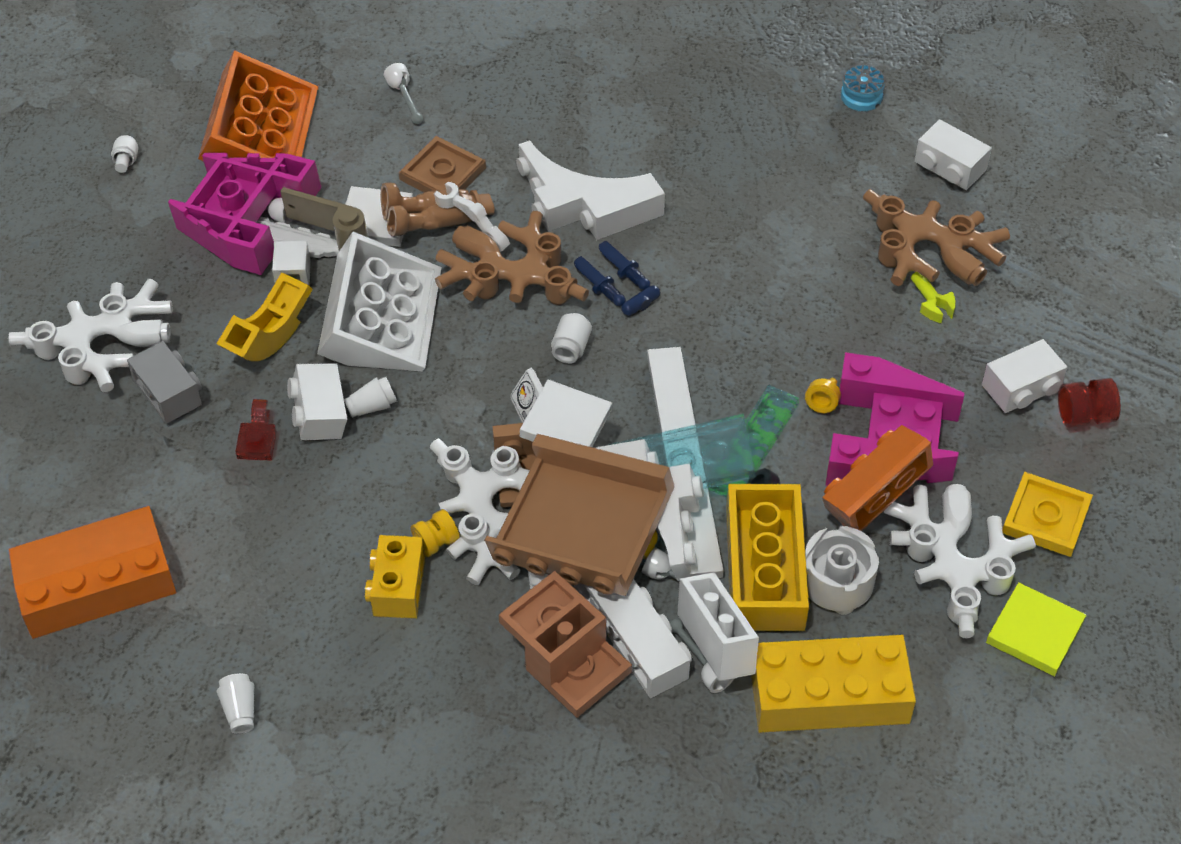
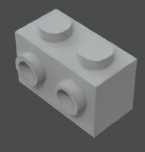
M164 341L127 359L133 381L166 424L202 405L199 395L202 385L193 371L188 373L185 370V363L177 350L171 352Z

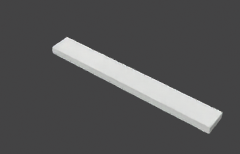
M681 347L647 350V359L666 466L671 467L690 463L694 475L701 476L704 497L698 498L700 511L691 513L693 531L687 532L688 543H693L696 556V564L690 565L691 576L714 572L718 578H723L724 570Z

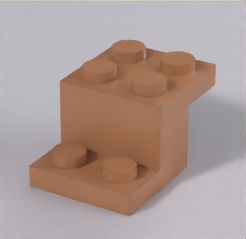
M556 571L548 575L499 614V623L525 646L526 670L576 718L632 673V664L606 641V617Z

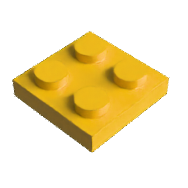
M1024 472L1002 529L1003 534L1014 538L1032 535L1037 546L1071 557L1093 495Z

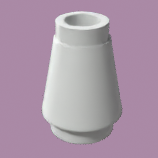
M376 377L351 394L350 397L345 398L344 402L353 418L391 408L390 404L397 402V399L387 378L383 377L378 380Z
M239 673L225 676L219 680V688L216 692L231 732L234 734L249 732L254 728V683L250 682L247 674Z

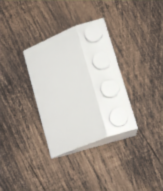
M352 232L337 255L317 354L347 366L423 372L426 367L438 292L435 278L440 276L442 267Z

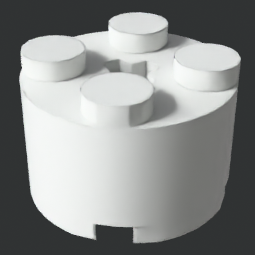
M839 526L838 530L827 531L826 528L814 534L805 549L808 597L825 609L835 611L841 615L850 614L854 609L863 605L873 592L879 565V557L875 551V545L865 533L848 526Z

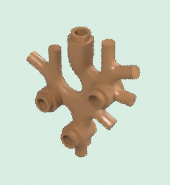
M872 189L866 191L863 196V200L872 205V211L877 214L876 224L883 232L878 258L884 266L889 268L896 267L890 279L894 285L901 286L910 271L920 273L930 282H934L938 278L940 272L915 253L914 245L919 241L927 240L936 243L940 247L941 256L947 268L968 285L973 284L977 286L987 274L984 264L965 251L969 247L974 248L997 266H1001L1006 260V255L992 245L1009 240V230L1005 227L991 232L982 233L976 231L975 227L984 221V216L980 211H975L969 217L966 215H955L949 220L947 226L938 223L936 220V216L941 208L940 203L937 201H930L924 213L916 215L904 210L905 204L899 197L887 196L885 194L880 196Z
M532 211L530 213L526 227L520 228L504 220L498 226L500 231L506 236L526 246L527 254L520 260L511 261L505 259L501 255L498 245L491 237L469 225L466 227L459 226L453 234L452 242L456 244V248L480 258L478 262H468L443 249H440L436 255V261L451 268V270L435 278L439 289H443L457 281L468 279L471 281V284L464 290L463 295L469 301H473L477 296L481 299H491L499 290L498 279H505L511 283L509 299L515 303L522 301L525 287L531 284L544 286L546 298L556 305L565 303L571 296L584 302L589 295V290L578 285L577 279L571 277V273L567 268L558 266L561 263V239L554 233H540L543 214L539 211Z

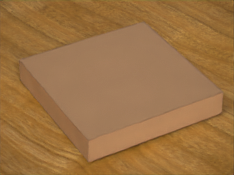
M435 136L399 172V179L422 192L446 189L445 184L447 182L455 183L458 189H466L486 169V160Z

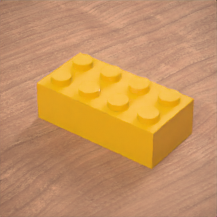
M728 484L726 518L730 596L754 631H805L809 602L801 484Z
M904 635L758 643L756 672L751 675L758 733L910 724L916 700Z

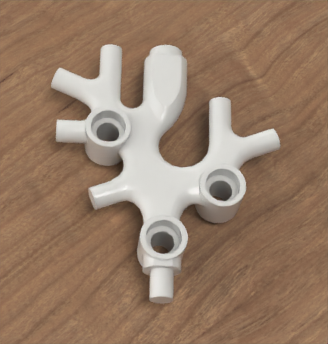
M147 279L139 293L132 299H126L123 296V284L118 282L112 283L110 294L105 295L100 300L101 314L88 316L83 312L78 301H71L67 305L71 316L70 323L55 327L49 321L36 322L31 327H26L25 332H10L9 344L10 346L26 345L27 349H34L35 354L44 360H52L58 356L64 377L68 382L74 385L84 384L92 373L96 377L101 391L109 392L114 388L109 371L117 367H129L127 359L133 357L134 353L98 354L91 349L92 340L100 335L109 334L124 343L138 347H152L161 341L170 343L171 332L169 323H163L162 320L132 322L131 318L136 315L172 314V301H151L153 294L158 288V283L152 279Z
M441 439L434 440L430 445V449L438 456L437 462L444 469L446 478L452 483L459 484L460 493L457 497L439 503L440 509H445L449 514L461 511L469 513L459 523L461 537L451 544L446 551L454 560L467 550L477 552L476 561L466 578L474 585L480 584L486 571L491 566L498 567L509 580L516 578L520 573V569L513 564L511 566H503L494 561L484 540L486 536L497 538L508 513L499 512L493 507V496L498 491L506 488H514L520 491L530 470L521 467L519 456L515 449L501 446L491 455L492 468L489 471L480 472L472 467L469 454L465 448L457 445L448 447Z
M961 484L948 486L942 495L944 520L942 523L937 524L933 523L929 518L927 487L925 485H916L913 488V506L908 507L893 502L884 510L885 514L901 519L911 526L909 531H890V545L907 546L909 556L917 562H925L935 556L933 564L915 570V579L918 584L936 579H942L948 583L951 588V596L947 607L948 617L953 623L959 625L960 637L971 638L974 636V622L978 620V608L981 602V594L975 588L976 584L981 581L986 592L994 596L1006 593L1010 589L1016 569L1011 559L1012 556L1034 549L1036 547L1035 540L1032 535H1026L1014 540L1006 539L1003 536L1001 517L990 516L987 518L988 552L979 558L966 557L958 551L957 542L966 533L971 523L972 507L970 492Z

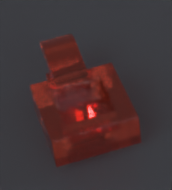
M253 399L251 423L240 424L235 450L237 459L272 461L277 431L275 424H268L270 410H266L267 400Z

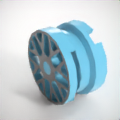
M856 65L845 71L842 81L841 100L846 106L857 111H870L875 109L877 104H881L885 87V76L879 69L870 65ZM868 69V74L863 73V70Z

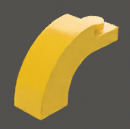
M281 272L261 307L246 319L233 315L216 344L249 361H261L270 357L289 340L301 322L297 319V316L313 289L309 285Z

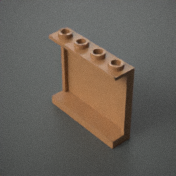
M537 434L532 443L536 459L497 538L486 536L484 540L492 559L503 566H511L513 564L524 567L531 573L539 576L550 575L556 571L571 585H578L580 583L591 586L598 592L606 595L616 593L626 596L675 486L670 468Z

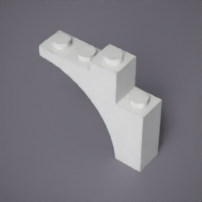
M530 140L519 144V158L516 159L517 168L522 176L526 175L529 180L535 203L531 205L532 211H539L543 214L542 223L548 232L581 220L583 227L586 230L589 229L595 239L598 240L664 215L665 193L651 173L628 178H601L583 175L552 162L536 149Z
M645 439L596 447L608 452L659 464L656 451L650 452ZM690 463L669 467L675 487L656 527V531L665 542L669 564L677 581L680 578L691 577L690 565L696 564L693 543H688L687 532L693 531L691 513L700 511L698 498L704 497L701 476L694 475Z

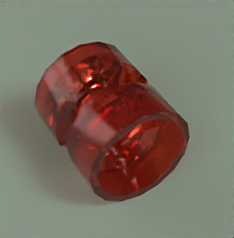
M1112 378L1090 380L1087 386L1081 381L1065 383L1060 386L1058 391L1060 416L1064 425L1068 428L1087 426L1092 419H1094L1096 424L1116 422L1119 419L1121 410L1120 396L1116 383Z

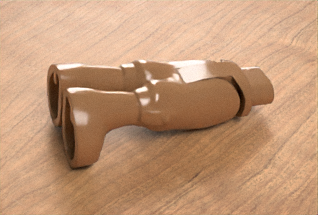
M383 183L381 186V210L383 219L387 220V230L391 236H402L409 231L421 228L431 230L473 221L455 206L451 208L439 207L435 202L434 193L436 191H427L415 197H403L395 183ZM446 189L437 190L443 195H448ZM459 189V196L474 203H480L485 208L487 215H494V204L489 193L478 194L476 190L469 192L465 189Z

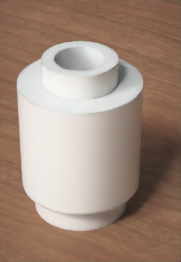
M570 313L563 315L560 319L551 342L553 356L563 363H574L583 355L592 331L591 323L583 315Z

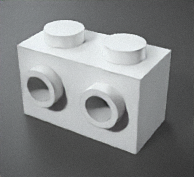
M939 119L918 139L914 162L967 190L987 170L992 147Z
M1042 339L987 363L982 386L1004 413H1007L1016 408H1025L1032 401L1045 395L1051 396L1057 393L1063 386L1067 366L1046 341Z
M337 363L296 364L293 378L288 379L287 391L289 399H294L295 406L292 409V422L294 427H299L300 439H342L347 415Z

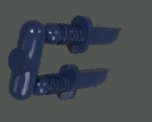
M607 241L599 244V250L619 269L617 276L621 279L627 277L639 289L643 290L628 301L613 286L614 279L611 276L604 277L582 256L574 260V265L578 271L594 284L592 291L596 295L604 294L616 306L621 307L623 314L626 316L633 315L639 310H646L651 302L660 296L659 287L655 285L650 286V281L637 270L639 264L635 260L629 261Z

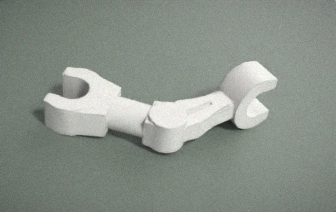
M447 182L445 184L448 195H443L438 191L434 193L435 202L439 207L451 208L455 206L477 224L483 233L495 241L500 252L510 245L507 236L497 226L492 225L486 216L487 213L483 205L459 196V189L455 183Z

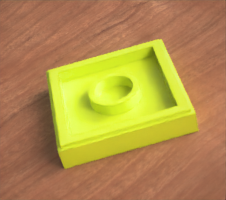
M1018 582L989 633L986 643L1055 677L1084 623L1086 614Z

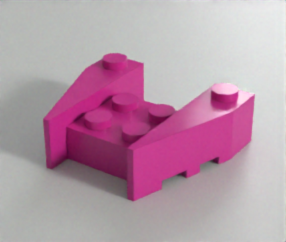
M204 153L202 157L207 174L186 203L173 199L168 201L176 228L232 267L262 275L273 259L274 241L270 227L256 222L271 200L282 198L280 191L283 187L316 196L321 189L316 163L314 160L285 153H276L275 158H260L259 153H248L247 158H228L227 153Z
M845 352L840 382L841 398L838 404L871 409L868 436L863 438L833 433L825 486H828L836 478L842 480L851 471V465L862 454L868 456L878 447L877 442L883 434L889 430L895 431L901 425L920 434L931 442L933 466L917 481L926 480L927 483L952 481L959 452L938 449L941 419L958 422L964 400V392L880 357Z

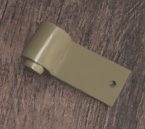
M286 187L281 189L280 192L286 217L335 231L339 251L352 232L368 237L364 213L360 209Z

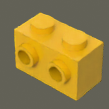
M379 535L377 549H371L370 571H374L373 580H367L365 586V601L371 602L373 616L417 619L425 563L423 537Z

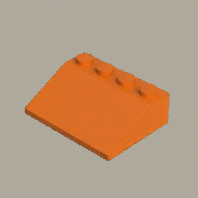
M234 50L221 75L198 159L203 161L202 155L204 153H227L228 158H247L248 153H259L260 158H275L276 153L302 157L318 86Z
M150 506L9 548L14 586L21 614L32 639L176 594Z

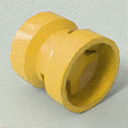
M445 509L435 512L430 520L426 522L419 521L410 527L413 537H423L426 557L437 553L442 545H451L460 538L456 524Z

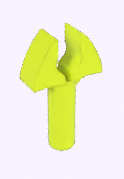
M914 272L911 280L927 300L921 303L920 313L935 322L942 323L943 313L939 308H943L952 319L955 310L954 293L938 294L928 279L920 273Z

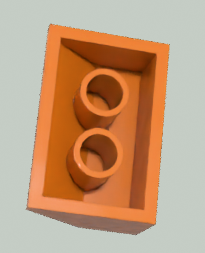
M903 425L895 431H887L878 440V447L868 456L866 454L859 456L851 465V471L842 480L836 478L825 488V495L822 497L825 508L843 526L862 531L933 466L931 442Z

